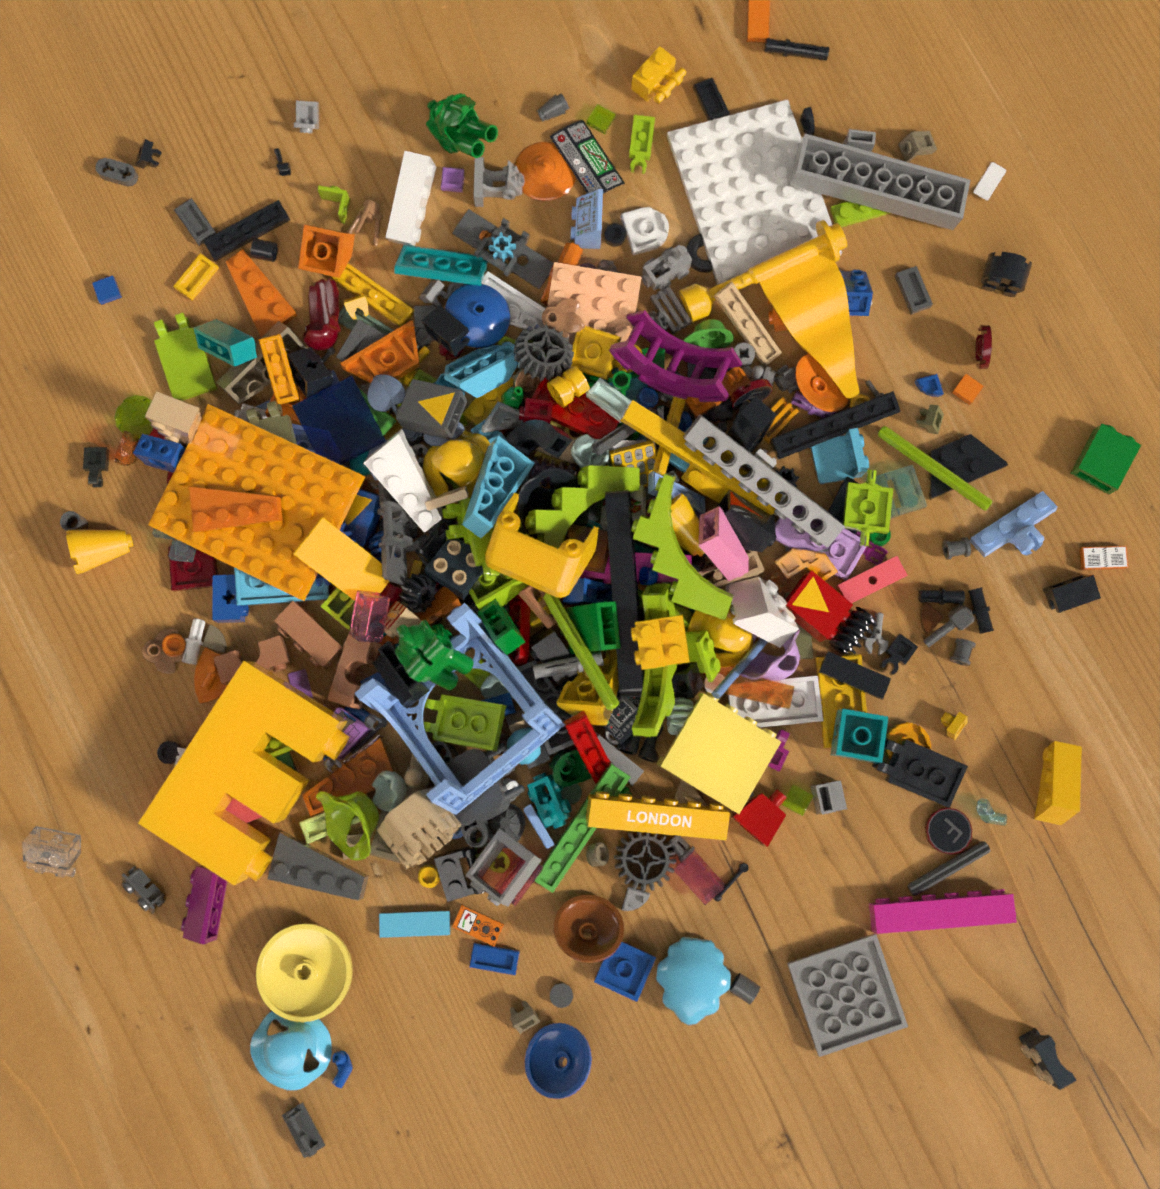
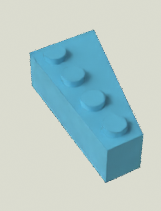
M499 435L487 448L462 524L479 538H482L493 527L499 514L535 464Z

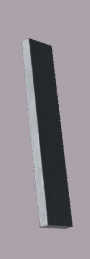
M891 391L773 437L770 441L777 460L843 435L849 429L861 428L897 414L901 410L894 391Z

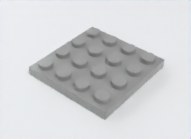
M871 934L787 963L819 1057L908 1027L876 934Z

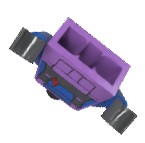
M347 706L343 709L338 707L334 713L348 721L342 732L350 736L337 759L333 760L325 755L323 759L325 761L324 767L330 773H334L332 771L333 765L337 764L339 767H342L338 760H343L351 752V748L356 746L371 730L376 731L373 728V724L376 721L381 723L382 720L370 714L363 708L355 709Z

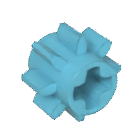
M500 232L499 237H491L494 245L488 247L489 251H495L493 254L494 260L499 257L505 262V258L514 257L511 250L516 249V244H510L512 241L511 235L505 237ZM501 244L505 245V250L503 251L500 250Z

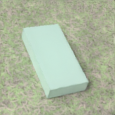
M599 378L586 393L587 398L621 423L620 420L631 400L602 378Z

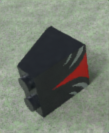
M729 489L715 508L720 507L744 550L763 552L767 546L773 545L777 537L774 514H768Z

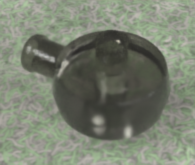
M601 260L597 265L598 270L622 273L617 271L614 262L611 260Z

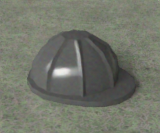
M510 804L503 813L487 820L493 837L501 829L516 841H519L526 825L522 810L513 804Z

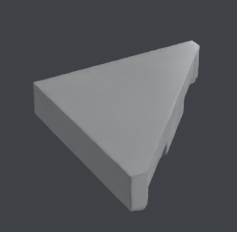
M497 402L482 425L481 432L516 428L523 422V420H518L519 410Z

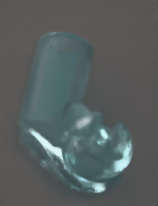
M982 798L977 801L976 810L982 821L990 824L1006 825V814L995 813L987 799Z

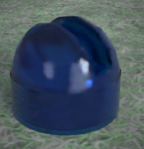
M644 566L641 568L639 581L642 585H653L658 581L659 573L653 571V567Z

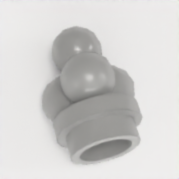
M757 365L753 369L749 366L742 367L750 381L767 379L773 387L776 371L772 370V367H766V369L762 365Z

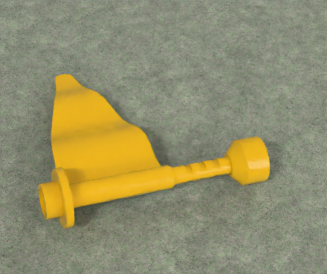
M825 220L816 222L817 237L752 266L747 272L710 289L694 283L679 290L686 313L692 323L709 316L714 304L713 301H716L713 296L730 282H733L738 290L750 284L759 283L765 296L791 336L822 366L846 399H852L859 394L847 292L844 279L836 264L840 260L839 251L847 248L845 234L838 223L829 226Z

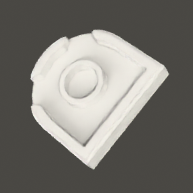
M650 207L621 213V220L633 255L655 250L664 244L668 237L669 223L663 213Z

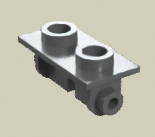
M133 867L128 871L130 876L128 877L123 873L122 887L127 893H134L139 898L137 903L145 912L149 910L153 914L155 913V905L160 907L165 903V895L155 884H152L148 889L144 887L151 880L141 868Z
M304 1103L282 1114L304 1158L313 1156L319 1149L326 1146Z

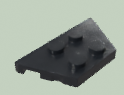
M972 434L941 446L929 453L932 459L967 483H971L1008 466L1004 459ZM929 472L930 500L954 490Z

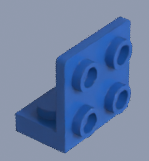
M858 269L852 271L840 270L846 287L849 315L869 316L873 291L867 273Z

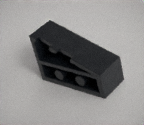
M545 626L529 637V643L532 647V650L529 652L536 662L541 660L542 663L572 657L553 627L548 629ZM578 670L547 677L549 680H555L558 684L555 689L561 694L564 685L568 681L572 682L578 676Z

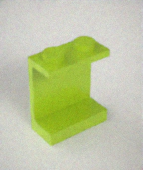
M708 631L685 632L690 662H697L699 672L706 674L708 682H713L720 672L721 666L720 661L716 658L714 643L710 639Z

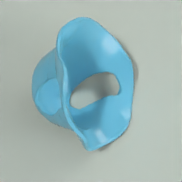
M271 1011L254 1032L251 1039L250 1052L257 1070L268 1082L285 1090H299L308 1086L326 1070L331 1060L332 1044L329 1031L320 1019L309 1022H295L284 1019ZM274 1019L282 1026L289 1028L287 1031L268 1035V1028ZM310 1049L313 1057L318 1060L319 1065L311 1071H303L306 1052Z

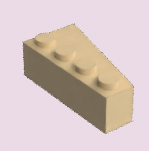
M157 391L145 415L151 422V426L157 429L158 433L164 435L166 440L179 443L184 448L187 447L188 443H192L202 419L198 407Z

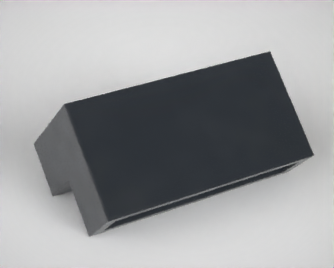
M387 641L378 649L381 656L372 664L401 705L408 709L430 690L424 682H417L407 674L405 667L395 654L397 647L392 642Z

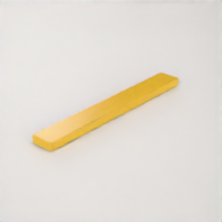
M634 400L629 403L620 420L621 422L768 514L772 515L775 513L776 508L770 504L768 506L763 505L756 499L758 495L752 490L748 493L738 485L740 481L734 476L732 479L725 476L721 472L722 467L717 463L712 466L702 457L705 454L697 449L694 452L685 445L686 440L683 437L685 434L683 431ZM721 456V460H723V461H729V460H727L726 458H724V457ZM739 468L740 474H748V472ZM760 480L757 481L758 488H764L767 486V484H765L764 482ZM778 492L775 495V501L780 502L783 494Z

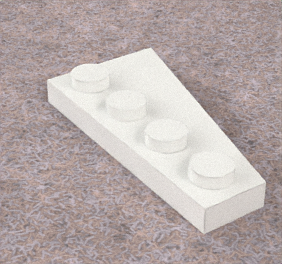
M487 271L482 284L496 289L505 298L510 310L509 325L524 330L529 326L534 328L537 324L543 328L542 313L545 308ZM479 307L475 309L478 313L483 312Z

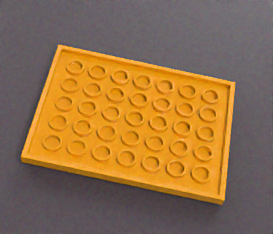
M208 404L192 443H188L148 525L305 601L318 573L296 557L293 552L321 517L340 530L365 477ZM189 487L280 497L283 520L205 532H193Z

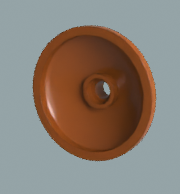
M580 895L569 899L559 908L554 920V936L558 946L566 955L581 962L593 963L609 958L621 945L624 935V923L618 909L608 900L596 895ZM590 933L591 937L587 938L584 934Z

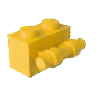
M659 46L632 76L631 90L647 102L656 94L653 100L660 104L663 99L666 100L670 96V91L675 86L681 84L682 78L687 73L682 67L677 72H674L676 58Z

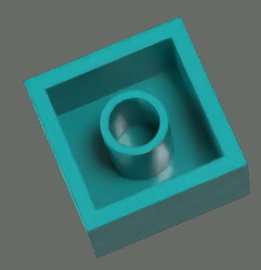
M848 709L837 710L830 755L871 763H882L888 716Z

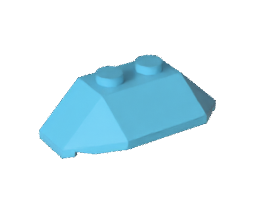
M504 342L502 345H492L477 349L446 365L444 379L476 398L481 397L510 380L518 365V362L514 361L515 354L513 349L515 345L510 342Z

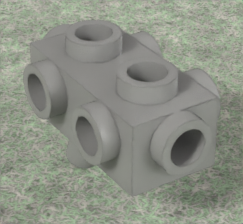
M680 245L675 248L670 247L659 258L648 260L644 264L642 272L644 285L647 288L651 286L654 291L658 288L665 290L666 287L671 285L670 281L677 277L680 280L687 276L692 259L686 247Z

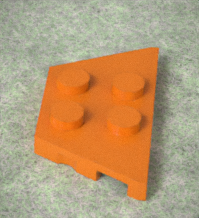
M412 320L341 362L342 369L369 383L372 382L376 375H389L399 380L420 367L414 322Z

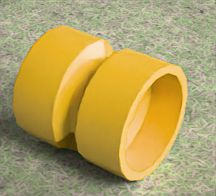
M572 366L563 372V377L557 376L547 383L551 396L563 408L573 401L574 396L580 397L590 390L585 376L576 366Z

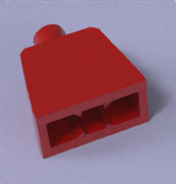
M778 789L769 798L762 793H758L744 805L740 814L734 813L731 818L763 846L768 847L786 817V814L779 807L787 797Z

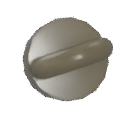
M601 842L590 844L586 850L587 862L593 867L606 865L609 860L607 846Z

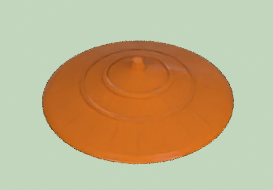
M553 142L534 143L526 147L515 161L514 166H517L518 171L524 176L522 192L535 200L551 201L567 194L576 181V176Z
M806 354L798 361L796 381L803 396L813 406L826 412H837L848 404L849 399H846L830 376L812 356Z

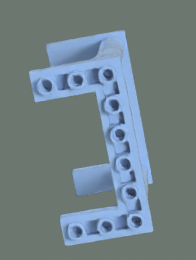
M466 603L453 609L447 617L449 622L460 632L459 635H455L450 639L453 648L464 654L469 649L474 648L473 668L485 670L496 676L525 712L522 715L523 718L534 728L465 786L461 785L426 735L423 724L424 706L436 684L430 681L424 682L430 691L419 699V704L416 707L408 709L401 705L392 690H389L374 678L364 682L360 689L355 692L360 701L382 714L390 722L432 780L435 787L426 794L430 801L455 815L565 726L560 717L543 702L510 658L494 643L482 620ZM483 653L484 656H482V658L485 659L486 662L480 664L479 661L481 659V654ZM417 713V717L413 721V716H408L407 714Z

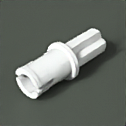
M193 619L189 638L185 639L186 647L182 658L184 663L197 664L200 646L203 645L201 638L205 626L204 620Z

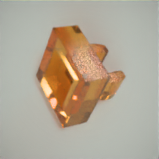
M779 568L763 578L765 581L771 580L778 587L777 592L779 595L792 586Z

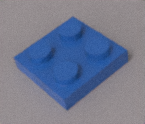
M622 941L617 951L602 961L594 982L637 1002L656 957Z

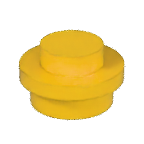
M427 864L419 870L418 881L423 887L433 888L440 882L439 873L435 865Z

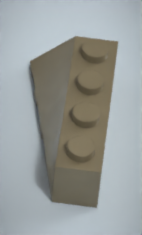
M279 321L262 337L266 338L281 334L287 354L307 348L288 326ZM259 341L256 343L257 358L235 367L232 366L216 382L238 404L259 393L265 386L271 383Z

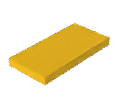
M323 517L319 519L293 552L301 561L366 610L369 609L389 583V580L382 577V563Z
M861 654L840 656L862 666ZM816 657V673L823 721L821 722L823 748H831L837 710L848 709L867 713L866 696L862 691L818 673L824 657Z

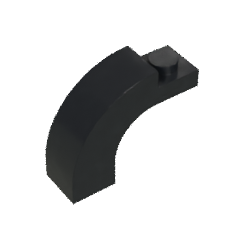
M543 420L526 421L513 429L506 437L509 444L526 457L533 450L541 447L544 451L559 458L572 442V439L566 432Z

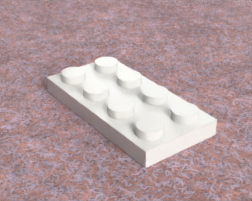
M818 676L731 684L727 689L729 705L738 710L737 715L742 718L748 716L758 722L756 725L758 728L823 721Z

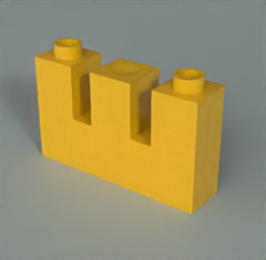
M243 661L138 824L234 886L248 877L258 881L272 861L273 857L264 852L272 839L226 810L227 806L235 798L273 824L285 820L310 780L265 752L264 749L274 737L312 762L322 761L325 755L335 760L350 736L342 732L348 721L258 663Z

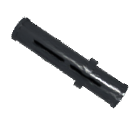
M767 38L764 52L783 54V57L790 55L827 61L829 47L791 42L790 39L784 41Z

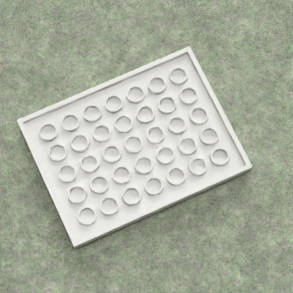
M788 100L667 133V139L699 233L702 234L704 248L708 259L711 261L717 285L747 272L752 266L817 237L816 222L825 220L829 226L832 225L821 193L789 185L797 149L802 138Z

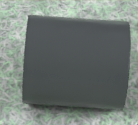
M74 511L65 512L60 518V525L64 530L88 529L86 518ZM78 519L77 525L71 528L72 521Z
M739 973L733 980L729 991L750 1005L759 993L760 986Z

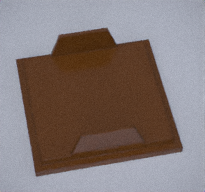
M572 524L567 531L565 540L575 539L584 543L593 528ZM598 529L596 552L584 570L605 573L609 557L607 530Z

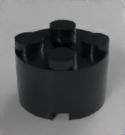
M996 252L990 253L981 278L982 289L989 292L997 289L1004 291L1003 295L1016 297L1017 293L1025 290L1032 262L1030 261L1027 264V258L1015 253L1002 252L1001 256H995Z

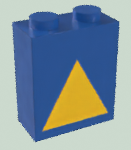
M359 489L343 523L348 524L345 531H353L349 538L355 539L357 541L355 543L360 547L368 548L369 539L375 535L380 515L377 514V510L380 509L379 495Z

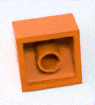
M304 225L298 269L340 278L352 257L355 234L319 226Z

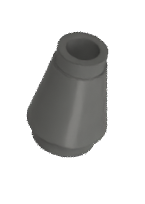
M560 93L551 97L537 110V113L542 122L566 114V111L570 108L564 96Z

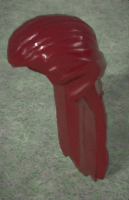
M330 278L327 281L324 279L318 280L308 290L310 324L305 326L303 341L307 346L315 350H327L334 346L338 334L341 332L338 324L339 290L335 280Z

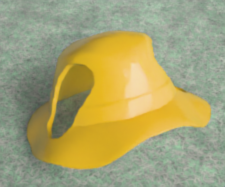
M464 431L459 436L463 439L449 440L441 446H432L427 451L423 460V471L436 497L448 492V485L439 473L441 472L458 484L460 488L466 486L469 492L467 498H471L487 448L490 445L485 436Z
M730 608L725 620L696 610L691 618L687 632L707 630L710 639L714 643V647L731 651L729 653H715L716 658L720 661V668L738 664L753 647V634L733 623L736 615L731 613Z

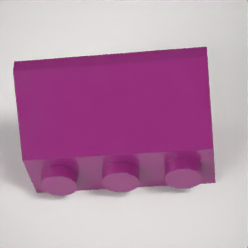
M203 865L196 866V869L191 873L190 883L193 885L191 893L188 894L186 899L188 912L187 917H184L182 921L181 931H184L183 938L198 944H207L217 940L227 881Z

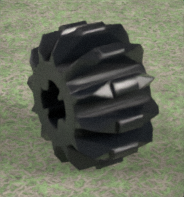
M420 573L412 574L410 578H405L404 586H400L402 588V592L399 594L401 597L400 603L412 612L425 613L427 607H432V601L436 600L434 597L438 592L435 588L436 582L429 578V576Z

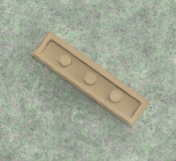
M733 282L727 284L713 296L745 342L754 348L755 356L762 366H767L782 354Z

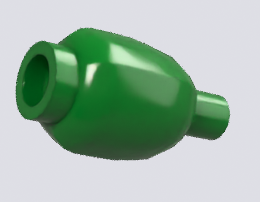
M519 386L510 387L501 396V403L514 409H518L524 400L523 389Z

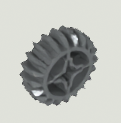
M539 324L534 328L529 326L520 333L515 341L513 349L515 354L514 361L518 362V368H524V375L530 373L532 379L539 377L541 382L546 378L550 382L557 376L561 377L562 373L571 367L574 352H572L573 345L569 344V337H562L563 331L558 333L555 327L549 329L547 324L543 328Z
M629 831L627 833L630 838L629 841L623 837L620 839L625 844L624 848L616 846L618 851H622L621 855H614V859H621V863L614 865L615 868H623V871L619 872L618 876H628L624 880L626 885L633 880V889L637 888L638 883L641 884V891L646 890V884H649L651 891L655 890L654 882H657L662 887L663 883L660 879L663 877L669 881L670 877L665 873L667 871L674 873L675 869L669 867V863L676 864L677 860L670 859L669 855L676 854V851H668L667 848L671 846V843H663L666 839L665 834L661 835L658 839V834L656 833L649 835V833L645 832L644 835H641V832H636L637 836L634 837ZM643 840L642 849L638 854H627L629 848L635 842ZM650 840L656 842L661 847L664 857L652 855L650 852ZM646 848V852L649 853L648 857L651 856L652 859H657V861H648L644 871V866L641 865L643 862L633 858L643 857ZM626 861L639 864L640 878L634 876L629 871ZM663 864L658 874L648 878L649 868L652 865Z

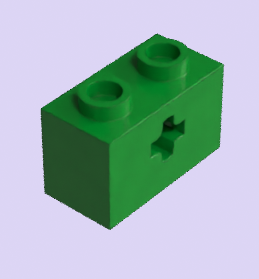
M496 599L477 612L494 643L506 655L525 643L509 613Z

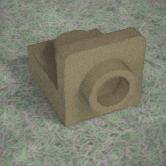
M930 131L911 132L898 144L905 162H910L916 155H930L937 150Z

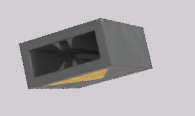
M412 379L410 386L405 391L403 403L397 410L396 419L403 429L452 440L467 404V399L459 389Z

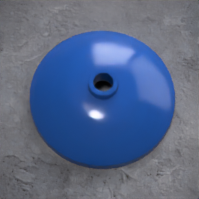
M470 284L461 286L451 294L445 306L447 312L468 328V334L461 341L468 337L470 341L467 346L483 348L497 343L505 335L510 324V310L505 298L496 289L485 284H481V286ZM479 307L483 312L478 313L475 309Z
M564 1023L547 1025L533 1036L525 1054L527 1078L532 1087L545 1097L563 1099L575 1094L584 1085L590 1073L592 1057L589 1043L585 1036L571 1025ZM566 1058L567 1064L563 1066V1060Z

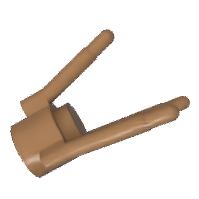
M365 200L347 233L352 234L355 229L354 232L357 234L364 221L367 223L375 221L374 246H377L382 214L379 213L380 205L372 200Z

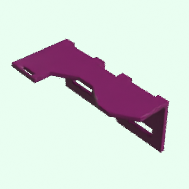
M857 531L855 535L860 537L861 533ZM869 541V545L872 548L867 546L863 554L866 556V560L877 566L882 563L888 551ZM875 549L881 551L883 554L876 552ZM871 556H872L873 558L879 560L878 563L875 562L874 560L870 559Z

